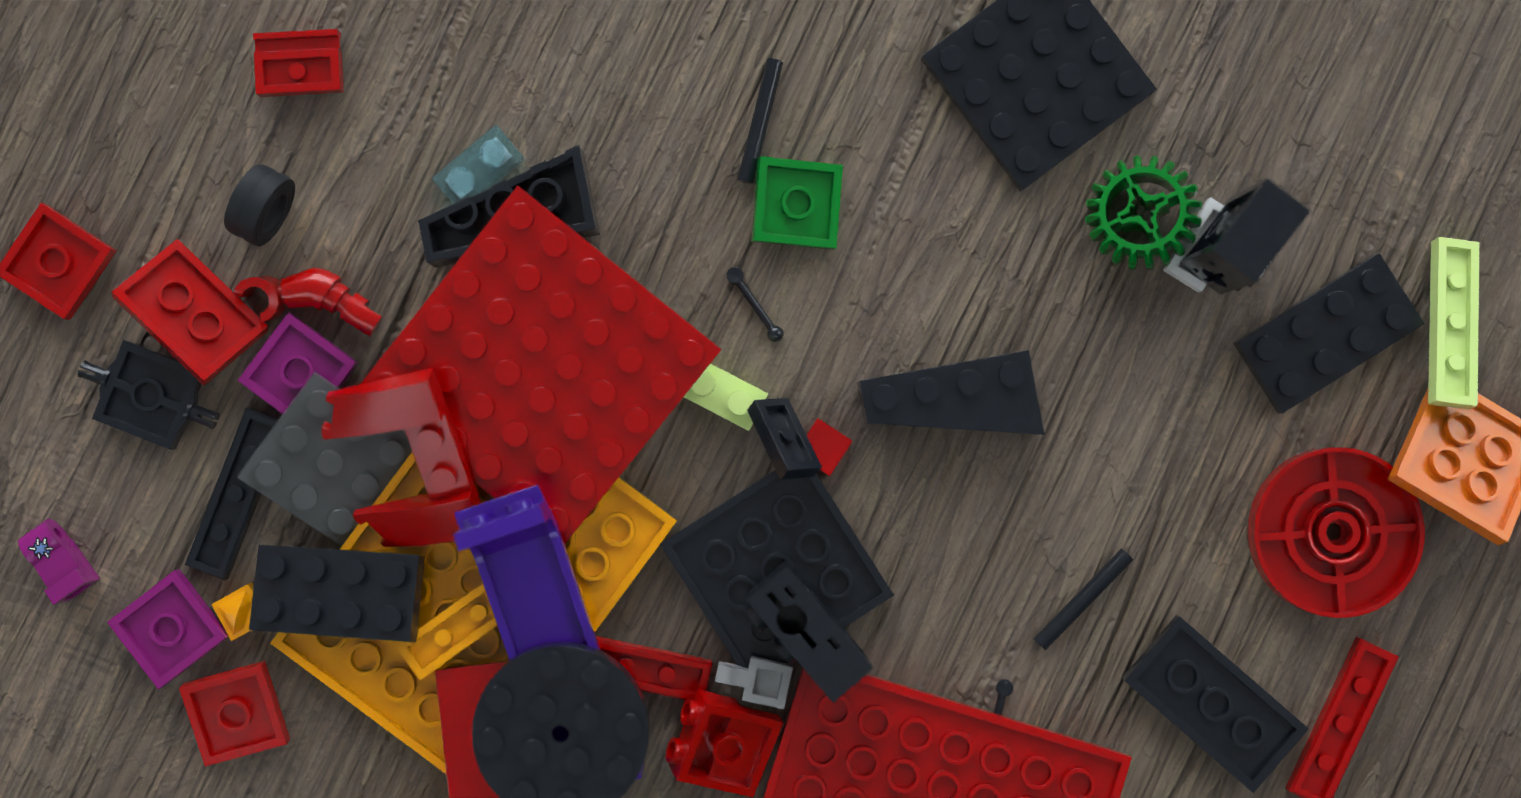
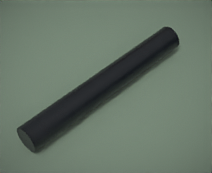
M767 58L738 174L737 180L747 184H754L757 161L761 155L783 66L782 61L774 58Z
M1121 548L1035 636L1034 640L1046 651L1133 561V558Z

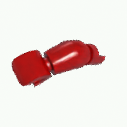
M316 267L281 279V282L272 276L249 277L240 281L233 292L234 296L238 297L251 296L257 287L266 292L269 304L264 312L259 313L262 323L279 317L284 312L286 306L290 309L314 307L319 311L326 309L332 314L337 311L340 312V319L371 338L382 318L381 315L368 308L369 300L358 293H355L353 296L350 295V288L341 283V277L326 269Z

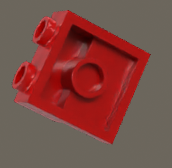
M698 689L694 700L687 699L682 706L680 721L683 728L679 738L672 737L666 748V761L669 763L668 765L676 781L753 798L783 725L782 719L777 714L740 706L736 698Z

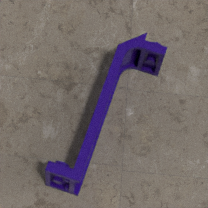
M539 485L454 513L460 529L453 534L458 551L469 548L475 559L509 660L529 648L553 642L580 643L600 650L558 524ZM558 725L552 730V735L556 740L564 741L569 737V731L565 726ZM644 763L635 780L642 778Z

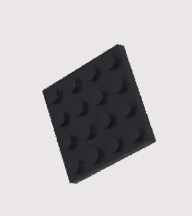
M996 0L921 57L922 62L1020 192L1157 90L1090 0Z
M774 470L660 544L736 664L744 668L749 667L751 656L789 664L774 646V639L777 636L769 627L761 631L745 612L747 610L746 606L749 605L746 601L747 592L785 560L843 628L894 596L817 474L814 477L780 480L776 470Z

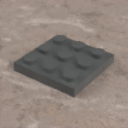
M314 371L238 473L237 478L342 546L359 524L353 517L354 510L374 504L411 454L412 449L407 435L401 430L323 440L321 435L322 425L324 422H332L334 407L333 404L326 402V395L328 392L340 388Z

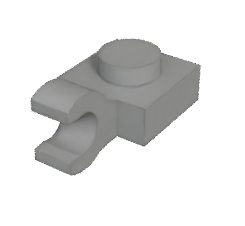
M751 656L748 668L719 661L715 682L744 687L743 701L784 709L793 665Z

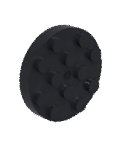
M553 642L538 645L517 654L507 661L496 672L482 692L476 706L472 725V742L476 762L484 779L500 798H621L639 775L647 753L650 736L649 713L646 701L632 675L622 664L605 652L588 645L573 642ZM558 725L565 726L569 731V737L564 741H558L552 735V730Z

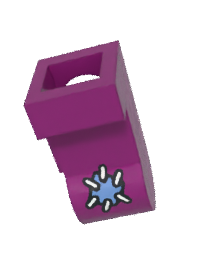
M48 518L18 539V545L22 554L34 566L47 586L44 592L53 605L71 601L100 580V577L74 540L70 539L56 521Z

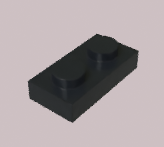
M777 398L753 401L747 411L779 479L814 477L822 466L789 399Z

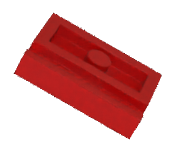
M338 29L253 33V40L255 41L254 69L256 95L259 97L344 93L342 51L340 50L341 32Z

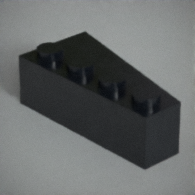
M579 145L566 150L564 154L547 162L545 160L536 164L526 172L509 180L500 181L471 198L467 197L418 220L426 263L435 268L456 264L517 186L524 189L583 238L600 235L585 156Z
M1029 350L857 382L865 424L1044 435Z

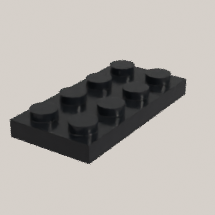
M1377 253L1233 344L1276 412L1283 414L1425 323L1381 254Z
M259 545L249 630L417 642L425 556Z
M1178 615L1171 620L1121 678L1253 793L1309 729Z

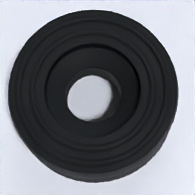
M258 164L252 167L239 181L229 199L224 215L226 230L255 246H263L268 243L281 228L291 209L295 196L294 181L266 165Z

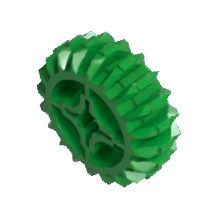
M1136 155L1133 158L1134 168L1127 170L1126 164L1121 160L1117 162L1119 172L1117 176H1114L1108 170L1102 173L1103 179L1108 184L1107 186L1099 183L1093 184L1092 191L1100 198L1086 200V207L1096 213L1087 215L1085 221L1089 226H1098L1089 233L1092 241L1105 239L1098 248L1102 255L1109 253L1114 248L1116 249L1112 256L1114 264L1118 265L1121 263L1125 255L1129 256L1128 267L1130 270L1136 269L1138 259H1145L1146 269L1153 270L1154 257L1160 256L1162 264L1167 266L1171 263L1168 254L1169 250H1172L1180 257L1185 254V249L1179 242L1180 239L1187 243L1195 242L1196 235L1187 228L1201 227L1202 219L1191 213L1202 210V201L1190 199L1198 193L1196 184L1182 187L1189 178L1186 171H1181L1172 177L1175 169L1174 162L1168 161L1163 169L1160 170L1158 169V157L1152 156L1149 160V167H1142L1141 157ZM1138 183L1160 185L1167 189L1170 194L1165 195L1162 192L1156 195H1148L1141 190ZM1125 189L1129 200L1127 207L1117 213L1118 218L1108 222V213L1113 200ZM1135 197L1147 211L1155 210L1150 211L1152 229L1149 228L1146 220L1144 221L1140 215L1132 216L1137 215ZM1179 204L1180 213L1176 225L1170 233L1162 237L1158 226L1159 220L1164 215L1170 213L1169 208ZM1133 230L1140 231L1150 243H1130L1115 233L1123 231L1125 234Z

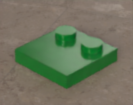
M760 156L757 161L751 242L828 250L836 249L843 165Z

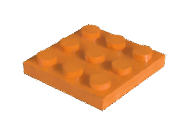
M1427 389L1388 480L1499 546L1507 543L1521 511V418L1479 393L1478 406L1471 409L1429 405Z

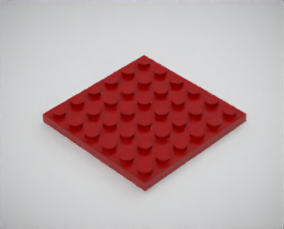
M517 186L361 384L434 367L474 482L495 499L539 485L558 524L565 545L722 349L524 189Z

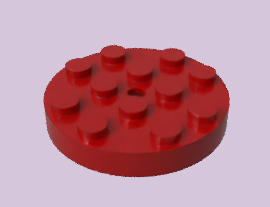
M1325 447L1297 454L1284 461L1267 476L1258 489L1251 505L1248 518V543L1257 571L1276 595L1292 606L1312 614L1331 618H1349L1378 610L1396 598L1405 589L1421 561L1425 541V525L1417 497L1388 480L1393 466L1373 454L1358 449ZM1332 523L1336 524L1340 529L1339 536L1333 540L1329 539L1326 534L1329 524Z

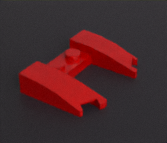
M434 367L328 392L326 402L333 404L334 407L332 422H324L322 425L321 435L323 440L372 435L404 429L428 492L422 495L355 509L353 513L355 521L360 525L367 522L383 537L380 543L383 547L424 546L454 542L453 534L460 530L454 513L482 503Z

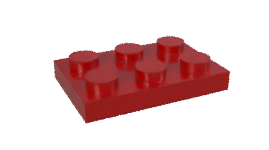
M178 238L111 291L112 298L203 386L268 332V325L265 322L262 323L260 317L238 296H234L233 291Z

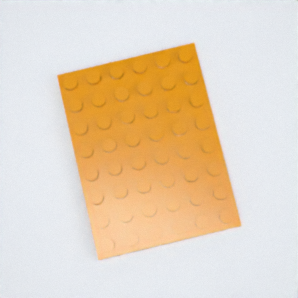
M413 451L373 505L428 493ZM620 477L565 543V548L594 633L678 521ZM475 483L481 503L495 499ZM365 522L362 525H357L339 549L425 556L418 629L483 583L470 549L458 551L455 541L424 546L383 547L380 544L383 537ZM498 625L439 668L509 660ZM283 632L276 634L270 642L271 645L446 774L435 670L422 680H419L395 646L401 641Z

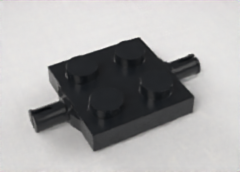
M123 340L116 359L107 369L85 360L80 365V368L88 371L78 370L77 375L79 378H84L100 385V399L93 414V420L167 449L176 450L184 428L190 421L214 429L218 422L213 420H219L220 418L219 412H214L197 405L198 393L202 384L181 363L172 357L131 341Z

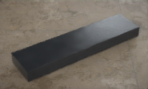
M246 407L186 560V566L222 580L229 579L261 496L260 492L238 479L237 476L279 418Z

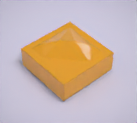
M249 583L211 604L231 641L252 631L249 630L254 589L253 583Z

